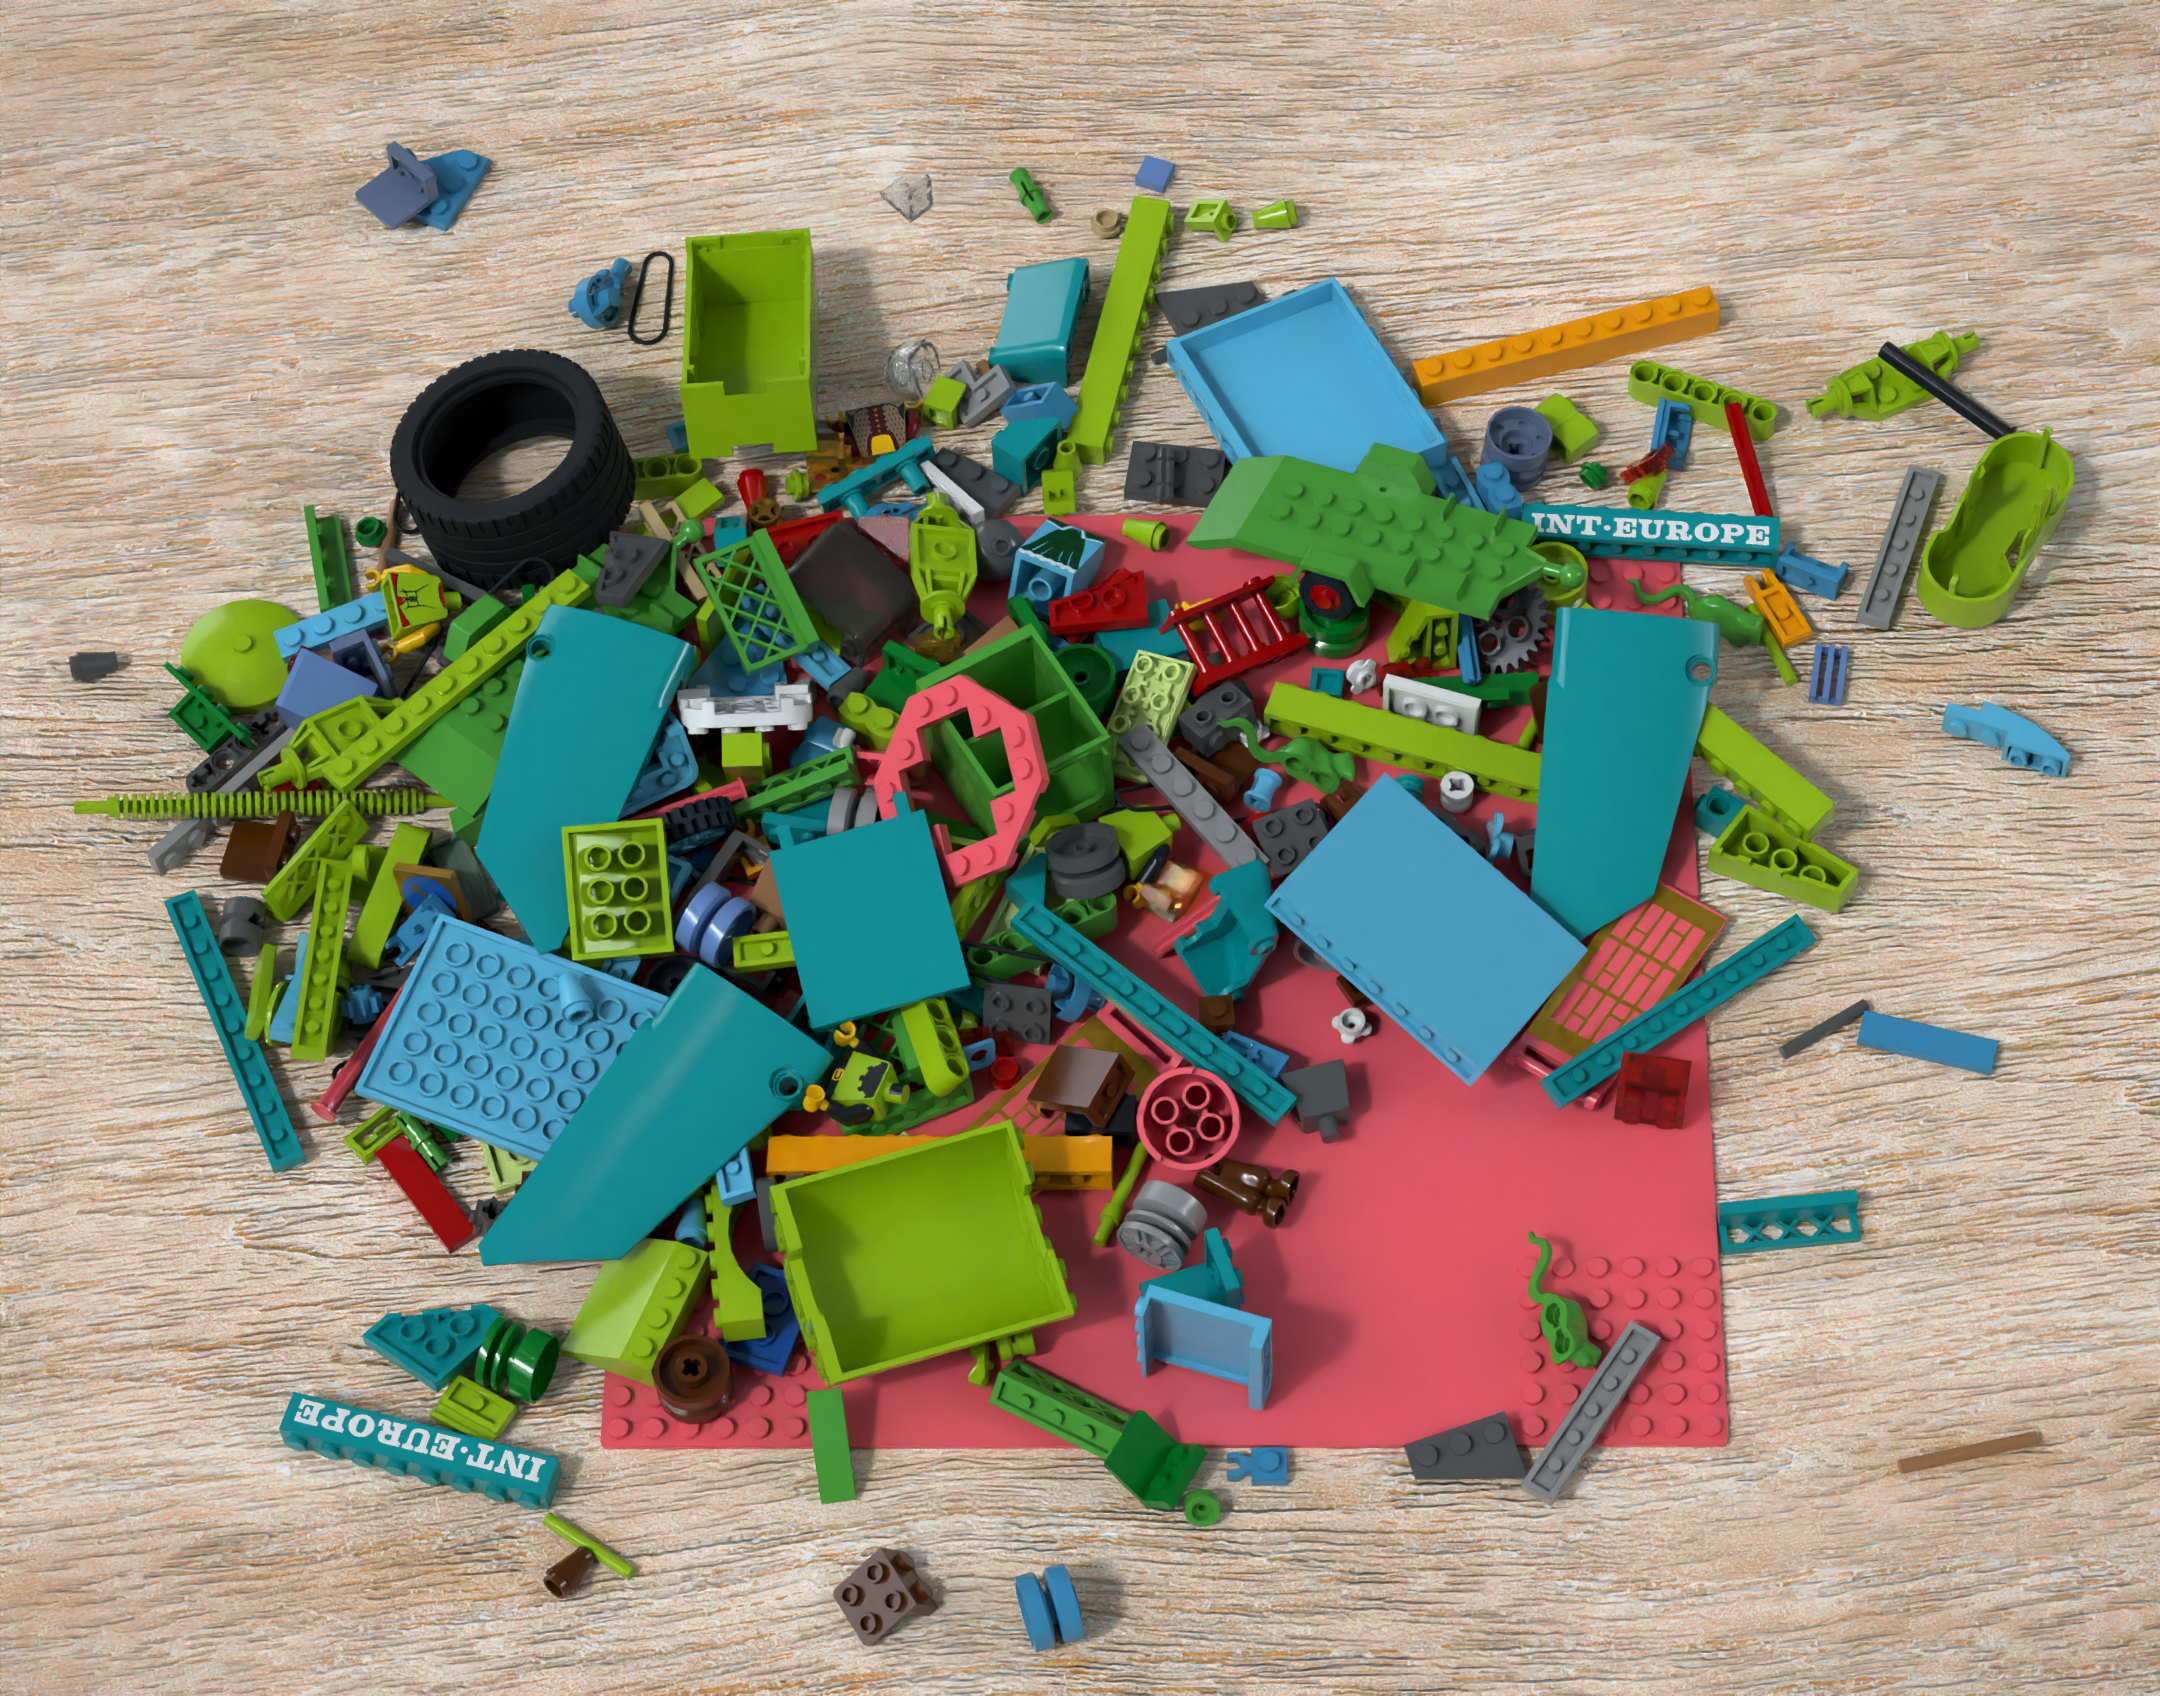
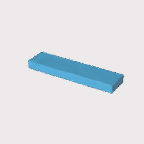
M1864 1010L1856 1045L1991 1076L1998 1041Z

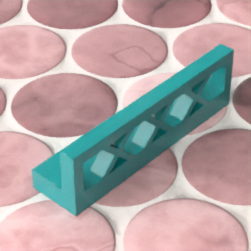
M1855 1189L1718 1203L1716 1222L1722 1256L1860 1242L1861 1235L1856 1214L1859 1202L1857 1191ZM1848 1218L1851 1232L1837 1233L1828 1226L1834 1219ZM1809 1222L1818 1228L1813 1236L1806 1237L1794 1229L1799 1223ZM1773 1225L1784 1232L1779 1239L1769 1240L1760 1234L1765 1226ZM1741 1229L1749 1237L1744 1243L1729 1244L1727 1230Z

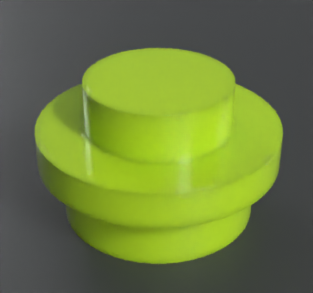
M792 470L790 476L785 479L786 494L788 496L791 495L794 502L800 501L801 498H807L809 494L808 476L806 473H800L799 470Z

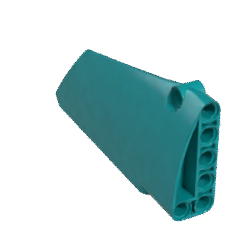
M549 604L534 636L526 644L527 657L475 850L476 856L490 875L539 955L561 949L570 929L561 827L618 822L630 793H635L663 733L668 721L669 706L677 690H684L696 663L694 647L684 640L612 616L556 604ZM539 650H547L548 652H550L544 658H537L534 656V654Z

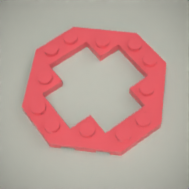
M960 674L908 697L873 781L882 820L898 816L892 795L900 791H905L911 812H914L915 807L906 772L931 761L924 729L968 710L974 738L983 739L999 731L1002 732L1016 791L990 801L997 834L953 852L947 824H936L929 827L943 881L955 888H963L1014 866L1018 853L1015 852L1021 837L1027 835L1037 812L1034 810V806L1040 793H1045L1050 781L1035 716L1025 710L1018 709L1010 704L1009 700L977 684V681L968 675Z

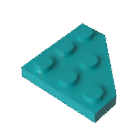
M486 1304L471 1305V1310L451 1312L450 1307L422 1310V1315L402 1317L401 1312L389 1313L363 1334V1339L367 1346L438 1393L477 1359L485 1335L496 1318L502 1314Z

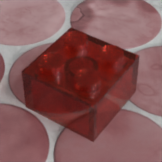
M1623 1051L1614 1119L1622 1120L1630 1125L1643 1123L1656 1125L1664 1130L1682 1129L1692 1061Z

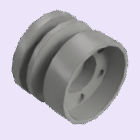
M1147 1181L1143 1184L1133 1202V1210L1126 1214L1124 1222L1117 1230V1240L1127 1252L1141 1262L1157 1269L1175 1271L1182 1266L1185 1255L1189 1253L1191 1249L1190 1241L1196 1239L1207 1220V1212L1197 1199L1183 1189L1163 1181Z

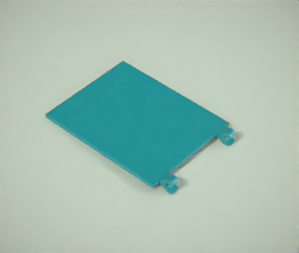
M905 791L892 795L898 814L897 817L795 845L789 824H782L776 827L781 849L768 853L813 1031L971 988L925 811L922 809L911 812Z

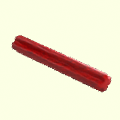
M1739 402L1728 404L1725 406V413L1755 516L1765 515L1773 517L1742 406Z

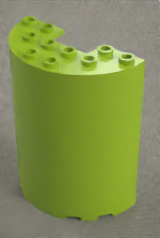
M1011 1120L769 1187L770 1209L772 1214L777 1213L774 1216L775 1226H773L777 1247L780 1253L786 1251L784 1253L785 1258H783V1272L807 1350L808 1352L815 1351L816 1355L813 1356L814 1366L820 1379H824L826 1387H833L1074 1317V1312L1078 1311L1076 1297L1072 1290L1067 1291L1064 1279L1067 1278V1271L1063 1259L1056 1258L1048 1235L1044 1237L1039 1226V1224L1043 1223L1039 1205L1037 1203L1032 1204L1029 1195L1032 1192V1182L1035 1181L1034 1170L1030 1161H1024L1021 1151L1025 1149L1023 1136L1020 1129L1014 1130Z

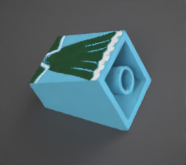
M1049 517L1016 551L1008 599L1017 594H1020L1023 598L1028 597L1034 606L1035 615L1050 621L1049 602L1089 588L1102 566L1106 539Z

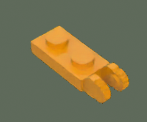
M1771 569L1761 570V578L1767 588L1765 590H1761L1753 576L1744 577L1743 583L1746 592H1748L1753 603H1756L1783 650L1812 639V629L1783 583H1779Z

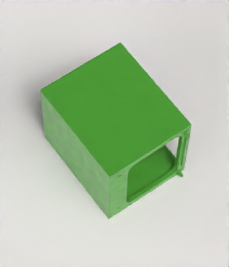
M1031 623L915 681L916 691L919 693L959 674L968 675L976 680L977 684L994 691L1009 700L1010 704L1018 709L1025 710L1035 716L1050 781L1045 793H1040L1034 806V810L1037 812L1027 835L1022 836L1015 851L1018 853L1017 858L1025 854L1031 842L1029 836L1044 816L1075 813L1080 823H1087L1115 807L1111 736ZM968 710L924 729L931 756V764L973 826L980 830L985 839L997 834L990 801L1016 791L1002 732L999 731L983 739L974 738Z

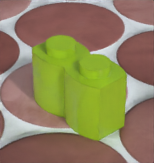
M1555 393L1533 409L1542 414L1549 422L1553 434L1550 449L1564 463L1572 464L1598 444L1599 430L1597 424L1590 417H1585L1578 413L1576 405L1570 398Z
M851 692L838 708L840 724L856 730L857 743L867 744L871 750L887 749L900 719L899 714L887 708L877 707L871 698L856 692Z

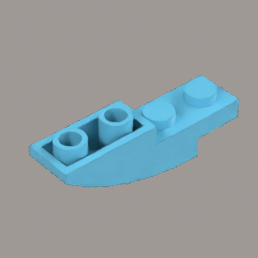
M1985 701L1981 711L1948 702L1941 730L1949 732L1956 737H1966L1980 741L1986 746L2003 748L2001 760L2008 761L2014 766H2025L2041 771L2048 776H2058L2065 779L2071 757L2070 754L2054 738L2034 723L2005 708Z

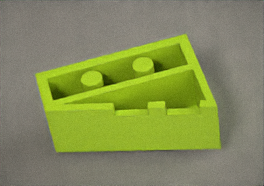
M1411 599L1386 642L1391 675L1456 668L1459 612Z
M754 726L741 727V732H722V767L727 784L735 782L737 776L741 777L744 785H751L766 779L767 775H773L771 749L769 748V742H766L765 731H755Z

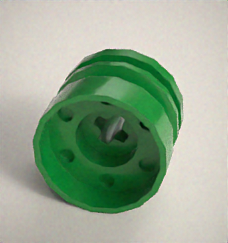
M501 1315L490 1326L479 1350L475 1366L476 1384L486 1388L491 1386L493 1390L502 1392L508 1387L510 1396L535 1404L546 1392L556 1369L560 1353L559 1336L537 1327L532 1328L527 1333L526 1324L519 1321L514 1323L512 1319Z

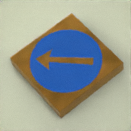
M397 862L393 867L392 871L408 917L413 914L432 892H435L456 915L455 919L466 923L471 922L455 870Z

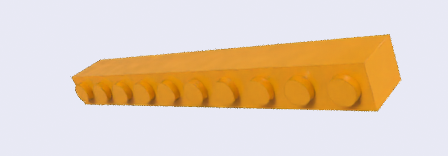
M1710 285L1414 361L1412 362V387L1419 395L1421 406L1426 408L1718 332L1720 307Z
M789 1134L769 1136L766 1173L767 1177L773 1176L777 1183L780 1184L784 1183L787 1174L804 1172L806 1177L950 1136H930L927 1134L917 1136H896L892 1134L883 1136H862L858 1134L849 1136H827L824 1134L815 1136H793ZM1064 1134L1054 1136L1022 1135L1025 1149L1021 1150L1025 1162H1031L1035 1174L1032 1190H1112V1136H1102L1099 1134L1089 1136H1068Z

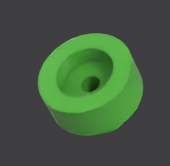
M1197 1489L1187 1495L1184 1500V1512L1188 1522L1197 1527H1207L1217 1521L1220 1515V1505L1218 1497L1212 1491Z

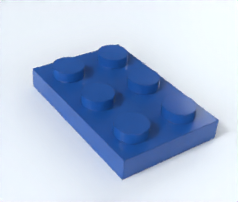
M754 1262L748 1278L761 1289L766 1338L724 1342L723 1336L720 1345L724 1347L730 1362L783 1378L801 1336V1330L783 1270Z

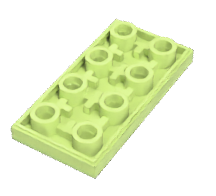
M1138 649L1106 728L1111 736L1114 777L1140 784L1151 783L1120 750L1117 741L1144 722L1167 747L1178 720L1177 717L1180 715L1198 670L1194 663Z

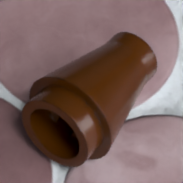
M579 1546L573 1553L546 1571L547 1576L543 1579L544 1585L554 1596L560 1599H564L567 1595H573L588 1568L595 1561L593 1555L586 1548Z

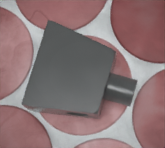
M1343 1059L1280 1074V1085L1297 1097V1102L1290 1111L1300 1130L1305 1134L1319 1131L1322 1142L1325 1144H1331L1340 1140L1342 1133L1339 1126L1349 1122L1350 1114Z

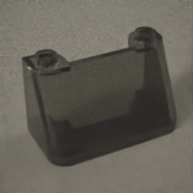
M838 520L828 526L785 568L799 598L801 599L802 597L842 632L841 652L846 659L851 660L860 669L883 655L882 648L889 639L900 645L907 640V635L918 627L921 601L913 580L848 523L842 520Z

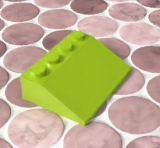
M663 818L561 827L572 961L634 960L676 955L666 832Z
M645 1238L622 1260H605L560 1353L656 1389L654 1362L659 1351L669 1341L682 1336L713 1272L710 1267L709 1252L678 1241Z

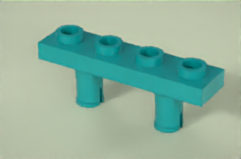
M928 435L911 439L903 448L894 453L883 454L875 463L868 467L858 468L842 481L826 485L816 494L819 508L825 514L841 510L847 506L855 521L861 527V523L870 509L863 497L894 480L903 477L915 497L926 494L930 490V485L919 469V464L936 458L933 443Z

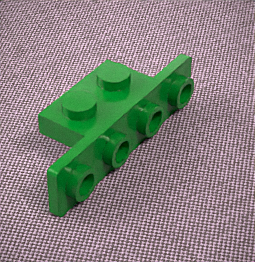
M168 661L163 665L189 690L187 695L167 715L202 749L211 755L233 734L252 751L256 749L257 746L249 739L253 733L240 721L234 725L230 721L233 714L222 703L219 702L215 706L210 702L214 696L201 683L195 687L191 683L195 677L182 665L177 669Z
M1537 672L1482 674L1481 682L1474 686L1465 685L1462 682V676L1409 679L1482 699L1481 708H1483V711L1502 710V707L1531 705L1528 691L1530 687L1539 683Z

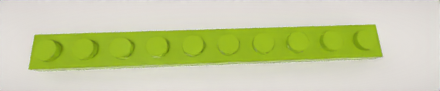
M568 568L321 769L323 776L343 795L348 794L524 650L528 640L534 636L549 604L575 608L592 594L590 586Z

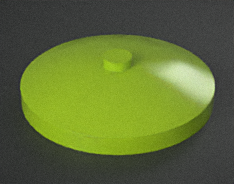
M239 600L224 604L208 612L191 628L183 643L181 665L195 677L191 681L195 687L201 683L214 696L210 702L215 706L219 702L222 703L233 714L255 713L268 707L276 706L275 703L295 661L285 664L273 632L300 621L286 608L264 600Z

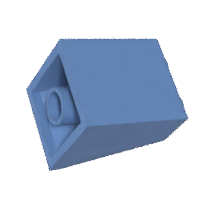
M301 648L275 705L287 729L291 727L297 731L304 719L356 696L366 695L381 699L385 698L378 684L307 649Z

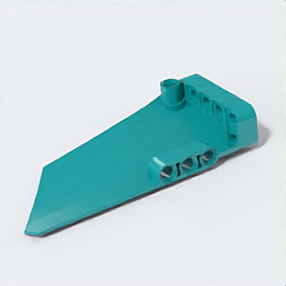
M1573 607L1557 608L1552 672L1548 679L1530 899L1551 915L1557 923L1579 941L1654 896L1711 688L1717 680L1720 624L1622 611ZM1699 666H1707L1712 673L1709 679L1698 681L1693 677V671Z
M695 962L654 1019L648 1018L639 1026L478 1244L483 1266L559 1261L622 1260L787 1110L800 1111L804 1109L803 1101L805 1096H807L805 1092L808 1086L817 1084L833 1062L834 1057L826 1049L772 1010L702 964ZM798 1086L797 1091L793 1095L786 1096L790 1088Z

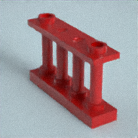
M1274 575L1262 580L1260 576L1254 577L1245 582L1240 589L1185 611L1183 607L1177 608L1166 615L1167 621L1158 631L1163 635L1176 629L1195 665L1198 667V677L1192 682L1190 687L1195 697L1214 690L1227 679L1233 682L1296 656L1310 643L1305 631L1293 636L1291 632H1286L1266 596L1265 591L1276 581ZM1251 598L1254 599L1275 637L1273 644L1267 646L1265 642L1261 643L1240 605L1241 602ZM1228 608L1250 648L1249 654L1241 657L1240 653H1235L1214 613ZM1200 619L1203 620L1224 658L1223 665L1215 667L1214 664L1209 663L1188 624Z

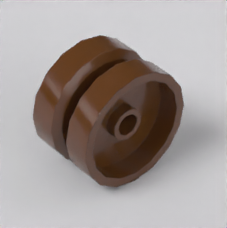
M701 1334L682 1335L669 1341L659 1351L653 1365L654 1381L659 1401L665 1412L672 1418L690 1425L705 1424L718 1418L730 1406L734 1396V1378L730 1359L724 1347L717 1341Z

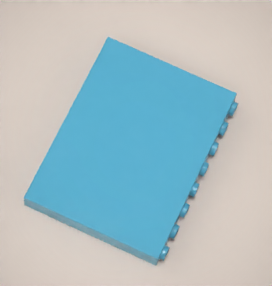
M1335 277L1166 342L1168 365L1232 465L1235 464L1238 458L1288 455L1353 474L1371 445L1375 442L1420 454L1424 458L1429 470L1447 463L1446 449L1449 448V442L1445 433L1442 430L1438 431L1431 412L1428 409H1423L1418 393L1415 389L1409 388L1402 369H1396L1389 350L1386 347L1382 348L1375 329L1368 327L1362 310L1359 306L1355 307L1353 305L1348 289L1345 286L1341 287Z
M1386 772L1285 879L1263 905L1469 1087L1485 1072L1588 951L1575 936L1565 930L1551 915L1534 903L1526 893L1518 889L1498 869L1494 868L1473 847L1463 841L1449 826L1439 820L1424 804L1415 799Z

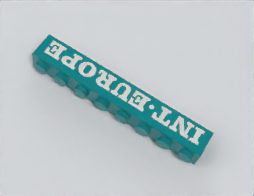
M1539 502L1532 504L1522 503L1521 521L1538 526V535L1532 546L1543 542H1561L1574 547L1583 557L1777 568L1780 518L1765 515L1739 516L1732 513L1722 515L1706 514L1703 512H1673L1671 510L1652 511L1638 508L1617 509L1605 506L1581 507L1572 504L1546 505Z
M293 1392L279 1427L284 1443L296 1451L303 1452L309 1449L319 1452V1454L328 1459L337 1460L340 1457L352 1460L354 1464L363 1468L376 1466L384 1468L388 1473L402 1477L407 1474L418 1477L422 1482L430 1485H437L439 1482L451 1485L453 1489L462 1493H471V1491L482 1493L487 1498L497 1502H503L505 1499L518 1502L520 1506L529 1510H537L538 1508L550 1509L563 1473L559 1458L297 1392Z

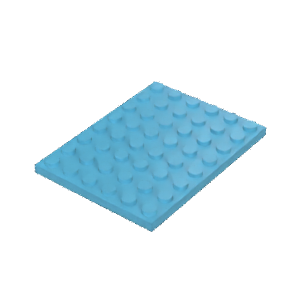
M440 913L354 1091L356 1095L539 1163L639 1026L648 1018L654 1019L669 997L551 953L539 955L532 946ZM575 973L594 1004L593 1017L584 1024L570 1025L561 1016L557 979L563 974Z

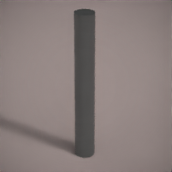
M1862 999L1780 1046V1054L1784 1059H1787L1862 1016L1864 1010L1870 1011L1868 1003Z

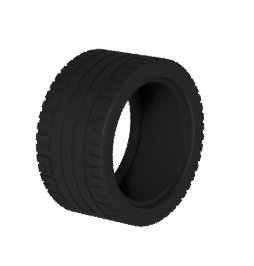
M514 349V351L502 350L500 353L492 352L484 357L473 358V361H466L460 364V367L450 369L446 375L442 374L436 379V382L430 383L425 388V391L415 398L416 401L409 405L407 413L403 414L400 419L401 423H398L395 430L396 434L392 439L393 446L390 448V467L393 481L431 554L438 564L450 575L463 581L465 580V582L471 585L476 584L477 587H489L491 589L520 561L528 557H539L551 564L555 571V578H557L568 568L572 570L578 565L579 554L586 558L593 551L601 547L603 543L607 545L610 543L609 535L611 531L620 530L619 526L625 522L626 514H629L631 509L630 503H633L635 495L636 474L633 461L599 387L589 373L576 362H572V360L556 353L550 354V352L543 350L538 352L536 349H527V351H524V349ZM541 436L561 437L573 441L570 450L561 464L549 476L526 491L506 499L486 503H473L454 499L459 486L467 474L483 459L505 446ZM528 562L497 590L503 588V590L521 589L523 585L534 584V586H538L542 582L548 583L551 579L550 572L540 562Z

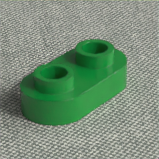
M1020 594L1007 599L1008 613L1019 629L1031 623L1048 646V639L1051 638L1050 630L1045 621H1039L1036 617L1035 609L1028 597L1023 598Z

